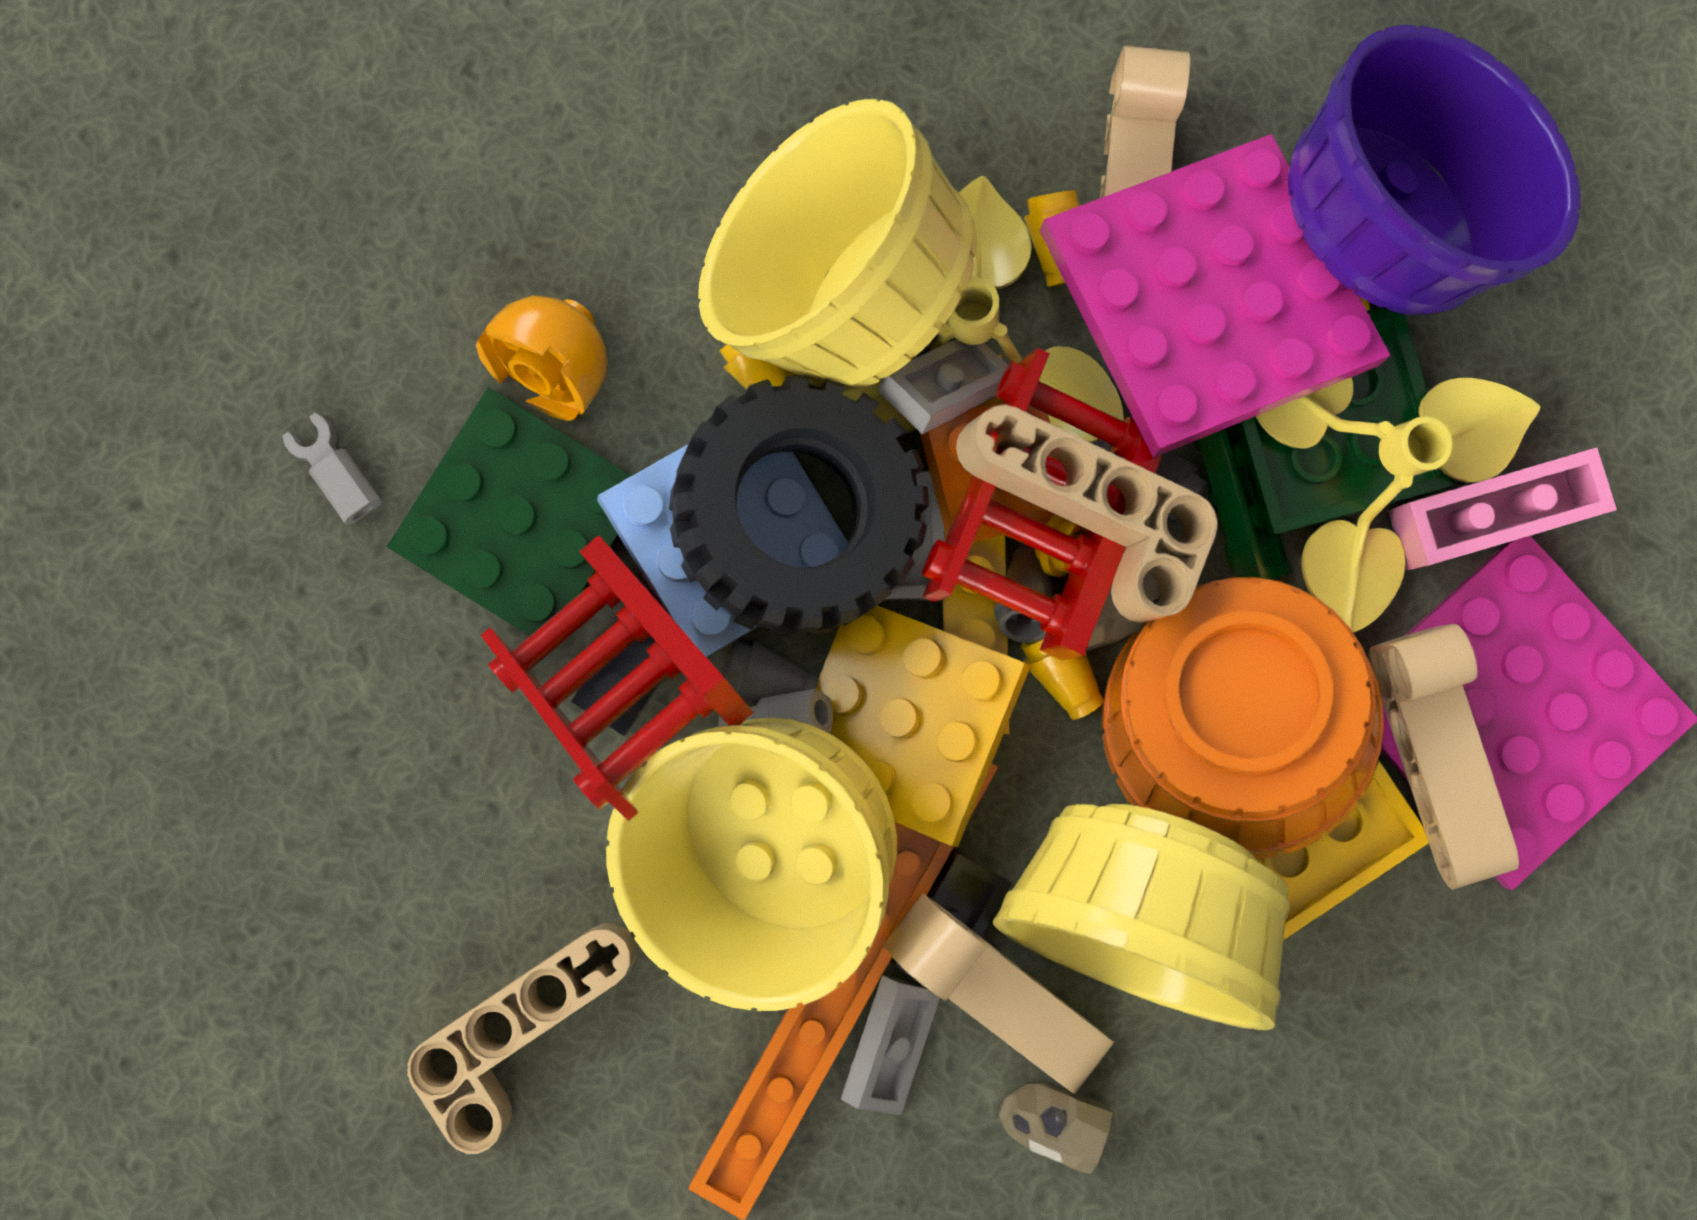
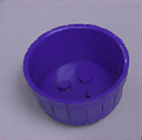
M1396 25L1385 28L1383 32L1379 30L1367 36L1358 44L1357 48H1355L1349 59L1341 66L1332 80L1328 95L1313 121L1304 129L1297 140L1288 172V192L1292 197L1290 203L1293 215L1299 229H1302L1304 232L1302 234L1319 261L1325 263V268L1348 289L1352 288L1355 294L1381 308L1387 307V310L1408 315H1416L1418 313L1419 315H1427L1457 308L1478 294L1501 284L1523 279L1539 267L1548 264L1559 257L1568 247L1567 243L1571 242L1577 230L1580 217L1578 210L1581 209L1578 175H1575L1574 172L1576 167L1563 135L1557 130L1558 126L1546 107L1535 94L1533 95L1529 91L1530 88L1517 74L1501 61L1495 60L1493 55L1462 37L1457 38L1455 34L1438 28L1422 25L1419 28L1416 25ZM1429 164H1430L1434 169H1436V170L1440 173V175L1442 176V178L1444 179V181H1443V180L1437 175V173L1429 166Z

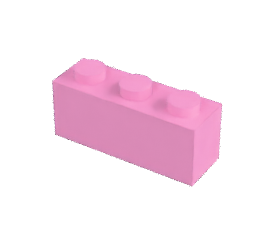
M1593 448L1413 501L1387 511L1394 533L1401 539L1405 551V569L1407 571L1615 511L1617 508L1598 448Z

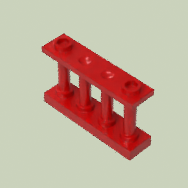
M1037 348L1019 363L1012 361L1008 365L1000 379L995 397L1003 400L1001 405L1015 407L1024 412L1027 411L1028 406H1031L1111 444L1112 453L1152 473H1156L1163 454L1153 458L1133 417H1127L1124 421L1119 420L1039 381L1050 353ZM990 431L989 436L994 439L992 451L1000 454L1004 450L996 445L998 434ZM1027 446L1021 451L1027 453L1030 448ZM1047 456L1045 462L1047 475L1055 484L1064 486L1067 477L1065 468L1060 461ZM972 475L946 540L938 539L927 556L922 576L929 578L922 597L936 602L952 595L955 585L958 584L1041 622L1040 629L1046 632L1039 651L1061 661L1084 656L1126 547L1088 529L1085 535L1080 534L1077 538H1074L992 500L991 497L996 486ZM1108 485L1106 492L1108 504L1115 512L1123 515L1126 506L1124 496L1115 486ZM980 524L1064 562V570L1070 572L1062 594H1056L1053 598H1050L966 559Z
M598 535L579 551L596 572L587 579L590 586L515 650H512L491 627L480 636L496 656L488 663L490 669L512 693L519 688L580 768L581 771L572 779L582 793L599 810L609 802L625 819L630 821L639 812L618 784L699 714L705 719L715 710L729 726L741 725L754 712ZM622 601L625 607L616 613L619 620L542 685L531 669L607 604L612 609ZM652 636L656 642L646 650L650 656L571 723L558 706L635 640L642 644ZM683 672L688 679L678 687L682 694L603 762H600L588 744L664 678L669 676L671 680H674Z

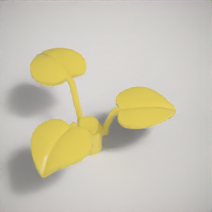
M980 176L959 192L968 204L977 235L976 256L973 257L975 262L966 289L961 293L962 297L954 312L947 320V323L939 328V335L930 351L948 343L952 338L967 345H979L994 338L1001 346L1010 363L1012 361L1019 363L1023 359L1009 338L1007 327L999 323V295L996 289H1002L1011 285L1027 269L1031 258V238L1025 223L1017 212L998 194L985 176ZM1056 346L1046 350L1050 355L1039 379L1040 382L1124 421L1119 394L1113 382L1098 362L1084 352L1070 347ZM914 355L911 360L917 358V356ZM884 377L880 378L879 382L856 390L851 388V390L843 392V396L857 401L864 392L879 402V405L872 413L884 424L895 417L906 431L905 434L916 429L878 392ZM1048 415L1052 425L1089 443L1100 440Z
M1350 377L1257 415L1256 418L1271 437L1282 444L1299 449L1310 448L1316 445L1324 436L1327 426L1339 432L1377 436L1381 439L1379 444L1380 460L1383 466L1391 474L1395 475L1394 481L1360 515L1357 526L1345 520H1335L1323 524L1308 538L1301 557V569L1303 579L1310 594L1334 610L1351 628L1353 633L1375 621L1395 597L1404 577L1406 561L1405 551L1398 535L1384 528L1369 529L1372 520L1402 489L1412 485L1413 476L1440 468L1447 476L1465 483H1478L1497 476L1514 458L1525 432L1539 413L1541 407L1537 402L1512 388L1496 382L1476 378L1449 379L1434 386L1420 402L1418 418L1394 427L1388 421L1369 423L1344 420L1336 416L1344 411L1351 402L1353 380Z

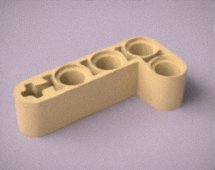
M1123 46L1110 84L1109 94H1114L1111 115L1107 114L1104 155H1108L1106 174L1101 177L1100 198L1172 171L1176 121L1184 107L1190 74L1189 52Z
M1008 405L994 406L963 428L958 436L956 449L959 461L969 473L1126 547L1111 589L1113 604L1121 615L1128 620L1141 623L1177 614L1187 606L1193 596L1217 530L1215 511L1206 499L1015 407ZM990 431L998 434L996 445L1004 450L1000 454L992 451L994 439L987 435ZM1027 446L1030 448L1027 453L1021 451ZM1047 456L1056 458L1065 468L1067 477L1064 486L1055 484L1047 475L1045 468ZM1108 485L1115 486L1123 494L1126 504L1123 515L1115 512L1108 504L1106 496ZM1169 513L1178 517L1183 524L1184 536L1181 543L1172 538L1168 531L1167 517ZM1146 573L1153 576L1160 585L1161 595L1157 605L1149 601L1144 594L1143 579Z
M1448 624L1431 627L1372 646L1369 649L1370 664L1378 681L1382 703L1435 863L1444 882L1449 888L1454 890L1518 869L1519 857L1516 844L1463 688V684L1473 682L1477 678V663L1466 634L1459 625Z
M922 893L883 944V947L895 961L923 986L945 1001L947 999L951 1000L1074 1094L1077 1093L1115 1043L1076 1010L924 893Z
M603 923L593 927L433 1034L412 1052L408 1061L407 1072L410 1083L447 1141L456 1150L465 1154L484 1152L502 1136L512 1119L511 1102L491 1071V1068L616 985L630 971L637 957V946L633 936L624 927L615 923ZM597 940L602 947L613 943L619 951V954L612 961L615 969L613 970L609 964L603 963L590 971L582 979L580 971L576 967L587 961L597 951V945L594 941ZM567 956L571 958V962L566 960ZM552 975L564 983L566 1001L563 1005L550 1006L539 998L537 982L540 976ZM584 984H586L587 986H589L590 989H588V990L585 989ZM487 1012L501 1013L510 1021L512 1036L509 1041L498 1042L486 1034L484 1017ZM434 1048L447 1050L455 1057L457 1062L455 1077L445 1078L433 1070L430 1063V1054ZM480 1104L485 1106L493 1118L492 1130L478 1131L473 1129L465 1117L466 1105Z

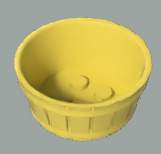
M862 99L849 102L847 106L843 104L816 117L812 123L808 122L778 146L779 148L775 152L773 151L747 180L745 187L741 188L721 220L720 227L717 228L704 260L705 266L702 267L698 295V298L701 300L699 302L700 316L705 327L708 328L707 330L717 340L730 345L736 351L749 358L764 360L796 375H807L808 383L813 386L822 387L825 380L829 379L845 384L844 391H849L851 388L855 390L879 382L882 377L890 376L910 362L914 355L917 356L940 331L939 328L942 324L945 325L962 297V291L966 289L975 262L973 257L976 256L977 249L975 224L968 204L948 181L932 156L928 142L922 133L895 104L884 100Z
M772 717L750 719L744 721L741 725L720 726L695 732L661 748L646 760L647 763L641 764L622 789L639 813L628 821L613 808L607 833L609 845L606 846V863L610 887H614L615 892L612 894L618 911L629 932H633L636 936L634 939L644 953L662 971L665 969L669 973L668 976L684 988L703 998L708 996L711 998L710 1001L738 1009L752 1010V1008H757V1011H779L795 1008L801 1002L805 1005L824 997L836 989L840 981L844 983L857 970L867 955L869 947L871 948L885 915L889 885L893 878L897 859V834L894 816L886 793L867 763L847 744L824 730L799 721Z
M1078 804L1064 808L1060 816L1052 821L1045 840L1013 890L1006 893L1001 909L993 920V925L1014 942L1058 965L1147 1001L1231 1026L1252 1028L1254 1030H1271L1275 1027L1276 1011L1281 999L1279 981L1285 921L1290 909L1288 887L1284 880L1257 862L1252 853L1233 840L1206 827L1164 812L1127 804H1109L1104 807Z

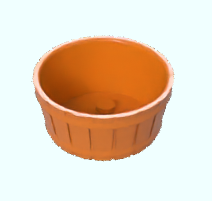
M1229 578L1197 586L1191 600L1180 612L1146 621L1141 631L1131 635L1118 655L1107 681L1108 684L1104 692V702L1101 708V729L1105 731L1102 739L1105 756L1112 775L1116 774V783L1126 800L1131 805L1164 812L1215 831L1247 849L1256 859L1276 857L1277 853L1283 852L1284 855L1302 849L1321 839L1324 832L1330 833L1358 805L1357 799H1362L1372 782L1379 762L1378 757L1381 753L1384 730L1383 703L1378 681L1362 645L1351 628L1334 610L1311 594L1279 581L1262 578Z

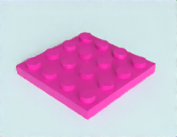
M1272 134L1046 218L1040 228V233L1153 458L1380 366L1390 356L1360 297L1355 294L1352 288L1348 289L1325 268V263L1319 261L1302 234L1304 232L1298 227L1290 203L1292 198L1288 192V172L1290 167Z
M1531 536L1513 540L1503 545L1404 635L1406 636L1435 626L1457 624L1469 639L1477 663V678L1473 682L1463 684V688L1518 852V869L1495 876L1505 889L1511 891L1697 722V716ZM1383 706L1384 730L1381 753L1408 781Z

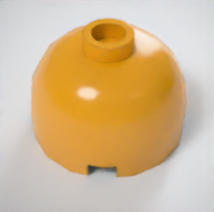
M533 295L507 304L494 316L476 342L479 358L492 377L502 384L507 376H510L526 388L538 393L540 396L525 400V402L553 418L570 421L574 420L579 412L582 416L599 392L607 375V351L603 338L594 325V317L583 305L573 300L566 299L562 301L557 298Z

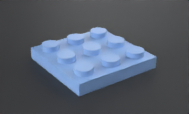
M687 444L599 494L597 501L660 605L707 658L759 626L756 625L751 630L733 622L736 615L722 606L716 611L703 599L706 591L697 580L690 583L681 567L684 561L680 548L673 547L670 527L673 523V514L669 510L670 493L675 482L677 468L687 449ZM778 452L766 455L754 463L745 473L737 494V514L749 539L764 554L785 565L811 568L831 561L848 545L846 538L793 452Z

